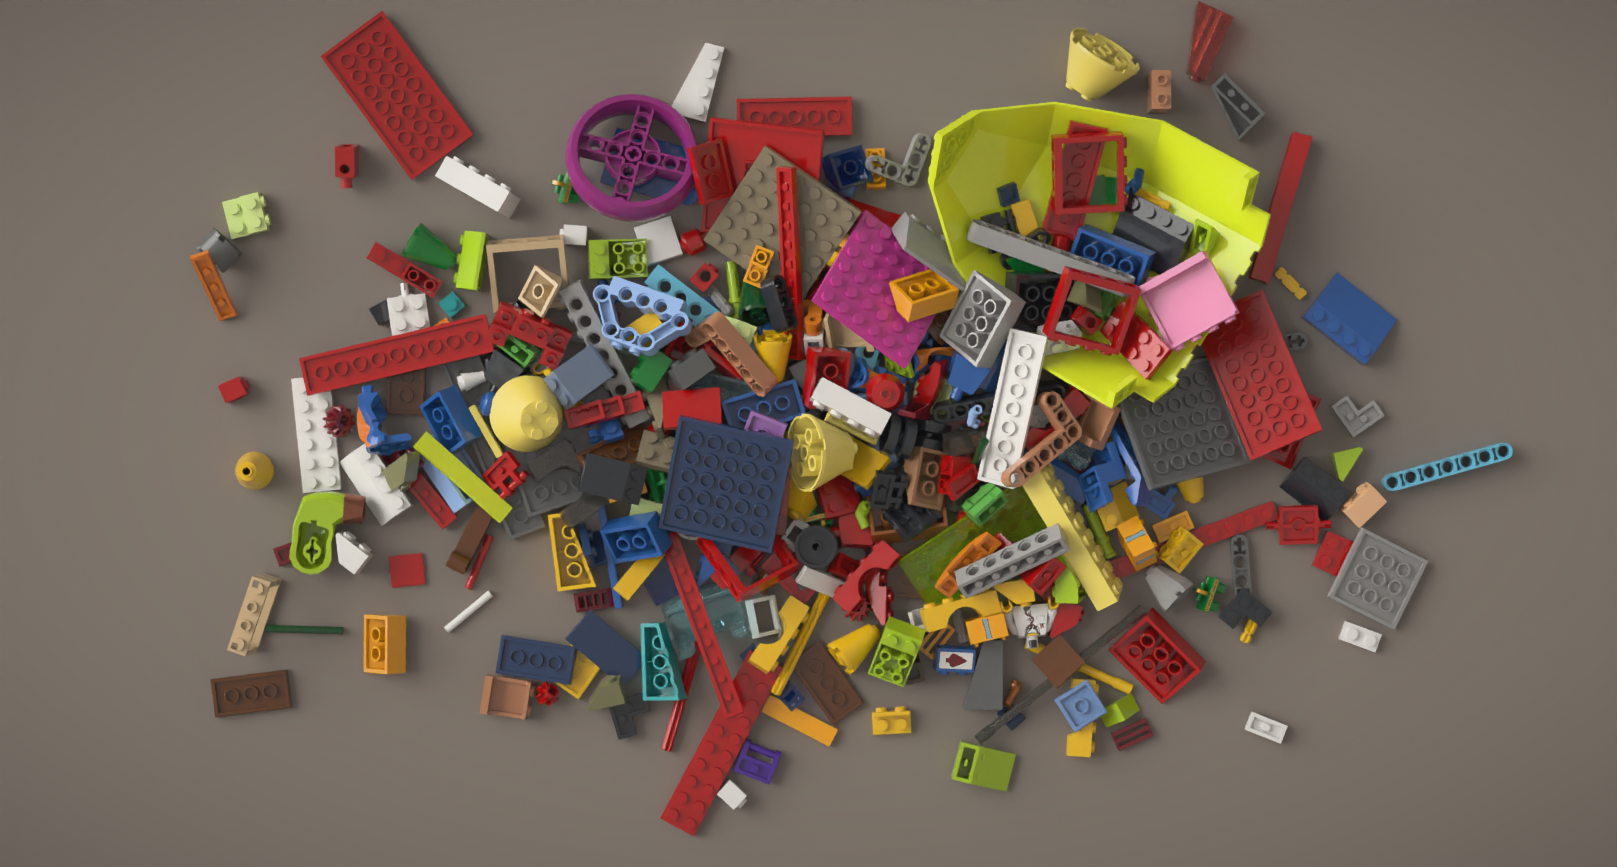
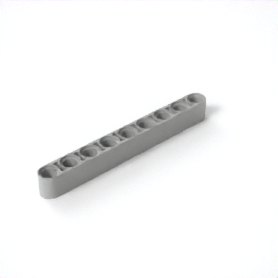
M972 220L966 237L970 242L1058 274H1062L1064 266L1132 284L1135 281V277L1128 273L981 220ZM1092 285V286H1094V287H1097V288L1103 289V290H1105V291H1108V292L1117 294V295H1119V296L1128 297V295H1129V294L1121 293V292H1118V291H1114V290H1110V289H1106V288H1102V287H1099V286Z

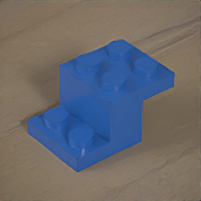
M1114 441L1106 443L1103 451L1097 449L1090 455L1094 467L1077 477L1090 513L1096 512L1113 502V494L1110 487L1127 478L1125 467L1121 463L1119 450L1115 446Z

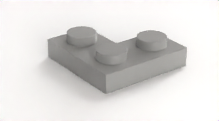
M1347 395L1330 406L1352 438L1385 416L1374 400L1357 410Z

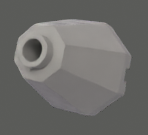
M1153 565L1146 571L1147 576L1145 579L1160 609L1165 614L1177 605L1176 603L1179 600L1181 601L1194 585L1189 579L1161 565L1156 567Z

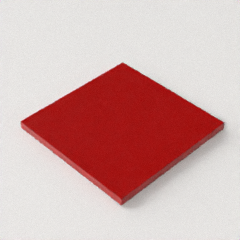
M710 117L708 141L722 138L734 192L765 145L819 182L821 181L825 130ZM732 196L703 205L701 232H709Z

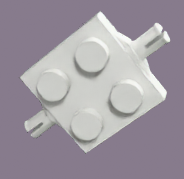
M401 283L402 295L387 298L392 336L430 327L425 293L409 294L408 283H405V290L404 283Z

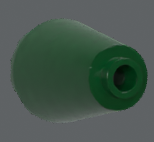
M744 275L742 278L739 320L748 322V324L753 326L770 323L761 289L743 282Z

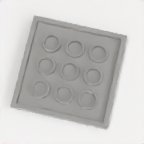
M1360 528L1327 597L1395 630L1428 561L1364 528Z

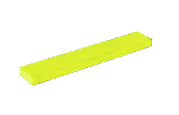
M427 431L413 446L498 523H501L513 509Z

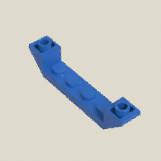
M1117 417L1110 435L1121 453L1122 460L1130 469L1132 478L1136 480L1125 491L1128 494L1129 501L1134 506H1146L1150 491L1147 488L1129 435L1119 417Z

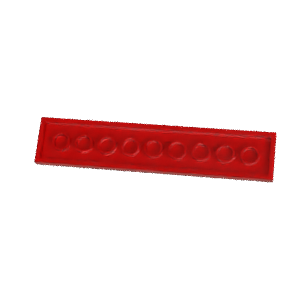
M487 314L299 358L307 396L492 353L495 350L494 344L485 340L490 328Z
M751 649L733 680L744 713L725 719L721 705L719 706L660 819L692 836L697 832L783 669V666L778 664L774 672L770 670L765 674L747 662L754 652Z

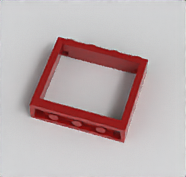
M1121 131L1051 135L1052 211L1055 215L1125 211V205L1128 203L1127 194H1124V186H1127V175H1124V167H1127V156H1124V148H1127V138L1124 137ZM1116 141L1117 204L1063 207L1062 144Z
M1064 266L1042 332L1048 337V340L1054 342L1062 340L1069 346L1076 347L1077 344L1083 346L1088 351L1096 349L1108 356L1112 354L1119 355L1141 289L1136 284ZM1072 280L1129 294L1111 345L1055 331Z
M776 531L773 551L785 567L745 588L713 540L698 537L696 542L738 603L796 573L799 565L795 559L796 556L791 554L786 542L779 537Z

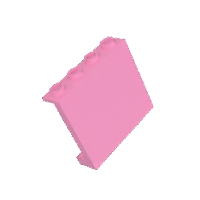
M1207 251L1194 255L1139 286L1141 289L1140 296L1144 299L1166 343L1175 352L1186 347L1184 345L1186 342L1191 340L1193 343L1201 339V334L1204 332L1212 333L1219 329L1218 325L1222 322H1225V324L1232 322L1236 319L1235 315L1240 313Z

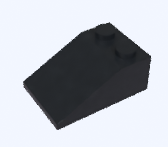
M586 453L577 491L639 506L648 468Z

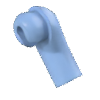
M975 405L969 410L967 425L973 429H977L981 423L976 418L982 412L980 405Z

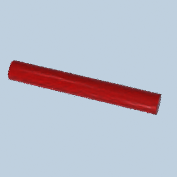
M486 534L465 588L472 590L494 538L493 536Z

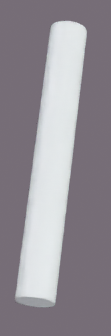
M488 590L448 623L444 627L445 630L450 633L492 598L493 595Z

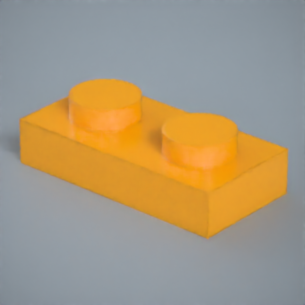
M1187 510L1151 525L1159 543L1170 539L1173 532L1180 526L1187 531L1195 528Z

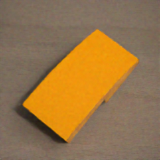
M885 148L865 149L866 159L871 155L885 158ZM876 161L871 162L874 167L882 168L884 166L876 163ZM866 169L867 190L886 189V178Z
M756 245L743 282L760 288V283L767 276L775 252Z

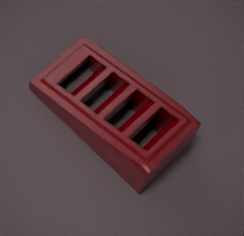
M913 401L898 410V415L926 420L930 417L931 406Z
M611 588L574 593L576 613L586 612L590 609L597 610L615 607ZM606 592L608 596V604H605L603 593ZM596 594L600 596L601 605H597ZM588 595H592L593 606L589 605ZM582 596H584L585 607L583 608L580 599Z

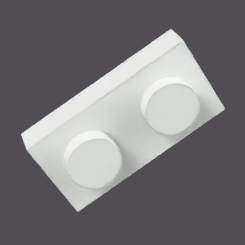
M1344 621L1338 639L1376 652L1382 634Z
M1251 711L1244 729L1281 744L1288 726Z

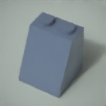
M590 344L552 371L543 380L563 407L568 410L597 390L615 374L593 344Z

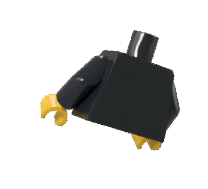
M494 346L495 350L492 353H488L485 357L486 373L484 377L492 383L488 392L497 393L506 382L519 376L542 377L544 375L543 371L545 369L541 372L536 371L540 367L539 363L533 366V371L531 372L529 366L524 368L499 346Z

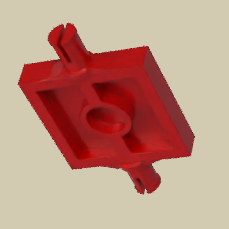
M1318 505L1279 506L1277 522H1265L1266 530L1278 531L1279 545L1318 544L1320 528H1332V521H1320Z

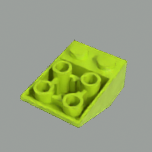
M647 238L587 241L589 280L613 279L614 276L619 278L648 277Z
M1061 554L1056 558L1067 567L1055 580L1052 595L1055 598V603L1078 604L1087 597V593L1064 554Z
M889 616L868 674L904 687L922 644L925 629Z
M960 740L951 778L952 780L1007 792L1016 754Z

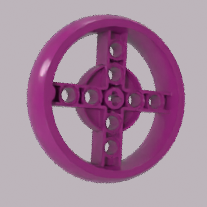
M640 94L613 96L589 108L572 128L565 149V164L568 177L579 197L598 213L624 222L653 220L674 210L692 191L695 181L687 148L698 145V140L687 120L669 104L657 98ZM635 115L631 130L620 132L611 140L588 134L598 124L610 118ZM653 119L668 127L678 137L684 148L686 159L661 153L657 142L649 135ZM642 122V123H645L646 125H645V126H641V125H639V123ZM639 139L642 142L636 143L633 140ZM598 147L599 150H593L591 148ZM615 151L618 154L612 155L610 152ZM580 157L605 163L609 174L616 180L612 197L599 191L587 179L580 164ZM648 161H654L655 164H649ZM671 165V166H674L675 168H674V169H668L667 166ZM630 173L632 174V176L627 177L624 174ZM654 176L678 181L674 188L662 196L647 201L631 202L634 187L649 182ZM626 190L627 193L622 194L619 191Z

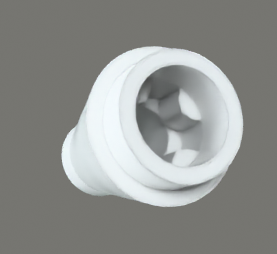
M483 371L460 373V376L456 377L460 391L465 390L467 392L486 382Z

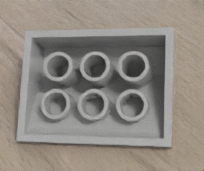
M904 212L891 228L902 249L962 291L965 288V280L952 263L945 236L943 234L939 236L935 233L936 230L928 223L926 225L922 224L921 219L914 213L910 215Z
M973 270L939 336L975 367L991 368L1009 335L1010 328L1014 326L1026 302L1011 290Z

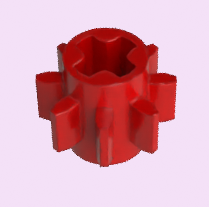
M545 681L535 689L537 691L535 697L541 705L546 703L547 707L559 700L557 697L559 690L554 684L548 685L547 681Z

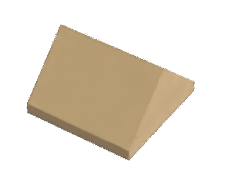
M535 265L518 299L541 318H544L561 286L562 277Z

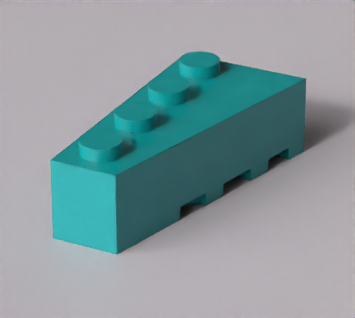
M667 622L641 623L643 701L687 699Z

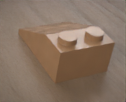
M914 446L910 457L904 461V470L908 473L907 480L909 481L907 486L908 504L941 511L944 494L938 493L941 455H951L950 453Z

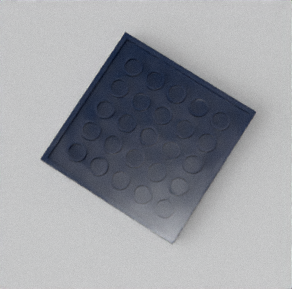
M680 415L658 528L772 553L794 440Z

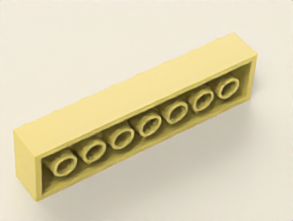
M1049 463L1022 486L1047 528L1059 523L1067 535L1070 551L1064 553V556L1097 611H1100L1118 602L1123 584L1119 577H1115L1113 574L1111 563L1103 557L1102 548L1094 542L1092 531L1085 527L1083 516L1080 512H1076L1073 507L1074 502L1072 498L1066 495L1062 481L1060 479L1057 480L1054 475L1055 470Z

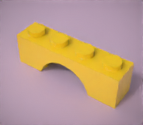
M989 588L967 599L963 594H960L961 598L958 599L950 597L942 599L940 604L935 605V602L924 604V608L919 609L925 632L929 633L947 628L950 615L961 607H970L981 617L1002 612L996 590Z
M790 595L778 613L783 622L781 638L772 644L760 643L747 662L765 674L770 670L774 672L779 664L777 661L780 654L784 656L789 648L787 645L790 638L795 639L800 631L797 627L800 623L804 624L810 614L807 612L810 607Z
M1071 678V688L1086 679ZM1087 679L1098 695L1099 684H1096L1095 679ZM1091 722L1077 732L1067 735V756L1091 757V753H1094L1095 741H1092V734L1096 733V722Z

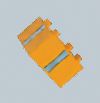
M1138 516L1116 525L1119 541L1136 572L1157 562L1156 556H1158V552L1155 551L1157 543H1152L1142 525L1144 520L1139 519Z
M1003 612L986 617L976 616L964 619L969 642L971 645L974 644L975 647H978L980 642L997 638L1006 640L1005 636H1009Z

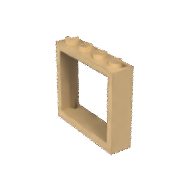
M564 235L487 241L486 250L493 313L497 311L500 305L494 253L558 248L562 288L569 285ZM553 299L549 308L564 310L567 309V306H563L559 299Z
M266 573L252 576L227 648L228 651L243 656L258 652L282 579ZM254 580L260 582L258 588L253 586Z

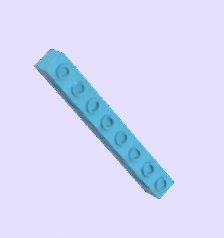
M659 264L644 282L647 284V288L673 297L680 293L685 294V303L688 306L685 314L693 320L692 325L694 326L713 313L720 312ZM669 282L671 284L670 291L662 292L660 289L661 284ZM694 305H699L702 309L698 316L691 314V308ZM753 338L750 347L754 352H757Z

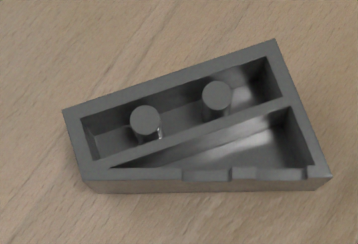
M1225 73L1211 86L1239 141L1266 113Z

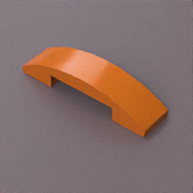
M988 531L978 536L951 561L937 581L935 588L950 598L959 589L957 587L955 571L982 559L985 555H991L1002 544L1001 541Z

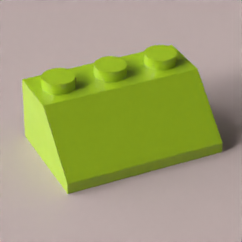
M465 231L464 235L461 234L460 246H462L461 254L458 253L457 256L459 271L455 272L453 282L456 284V288L481 292L487 255L486 244L490 236L487 233Z

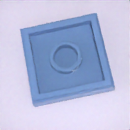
M1087 679L1054 699L1074 732L1107 713V710Z

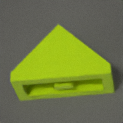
M1196 219L1189 252L1196 255L1202 251H1207L1209 255L1221 234L1213 226Z
M1355 447L1331 453L1338 481H1344L1363 448Z
M1132 693L1104 706L1107 713L1102 715L1101 719L1105 727H1109L1127 720L1140 711Z

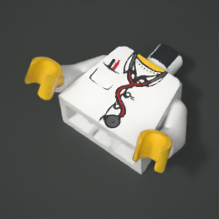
M1051 596L1048 597L1047 604H1035L1025 607L1012 606L1009 599V604L1004 607L1002 601H1000L1006 626L1013 635H1017L1018 639L1026 638L1027 649L1039 648L1038 637H1044L1046 633L1051 631L1059 603L1051 602Z

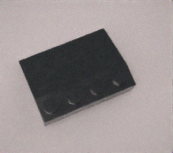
M1131 192L1128 196V203L1125 205V211H1120L1112 234L1155 251L1156 254L1150 270L1161 275L1186 259L1189 253L1194 224Z
M1053 271L1006 272L1005 288L1011 290L1026 302L1012 328L1026 332H1037V326L1045 324L1061 274ZM1072 280L1058 322L1070 320L1069 318L1078 307V305L1067 301L1076 280Z

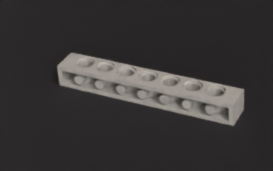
M582 279L562 288L559 291V300L563 306H567L569 310L567 315L572 323L575 322L578 328L576 332L580 340L584 339L587 346L593 344L598 352L602 350L607 351L609 358L604 359L610 368L613 367L618 371L616 376H612L603 384L607 391L610 390L613 397L639 391L637 386L629 381L632 376L618 349L611 346L612 343L608 342L602 334L603 323L601 316ZM574 299L581 300L582 307H574L572 301ZM588 316L591 319V324H583L581 318ZM592 333L598 334L600 341L593 342L590 339V335ZM622 384L626 387L627 391L620 393L617 391L616 386ZM647 409L621 417L624 425L628 424L629 428L650 419Z

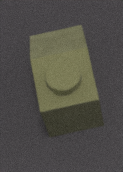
M1075 281L1067 301L1082 306L1085 309L1101 313V289Z
M418 451L405 453L382 470L391 491L400 490V492L409 489L411 487L410 484L416 481L420 453Z
M609 675L600 681L589 699L588 712L625 704L627 693L621 675Z

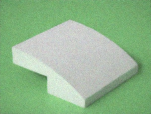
M671 216L634 227L637 239L647 238L648 266L683 255Z

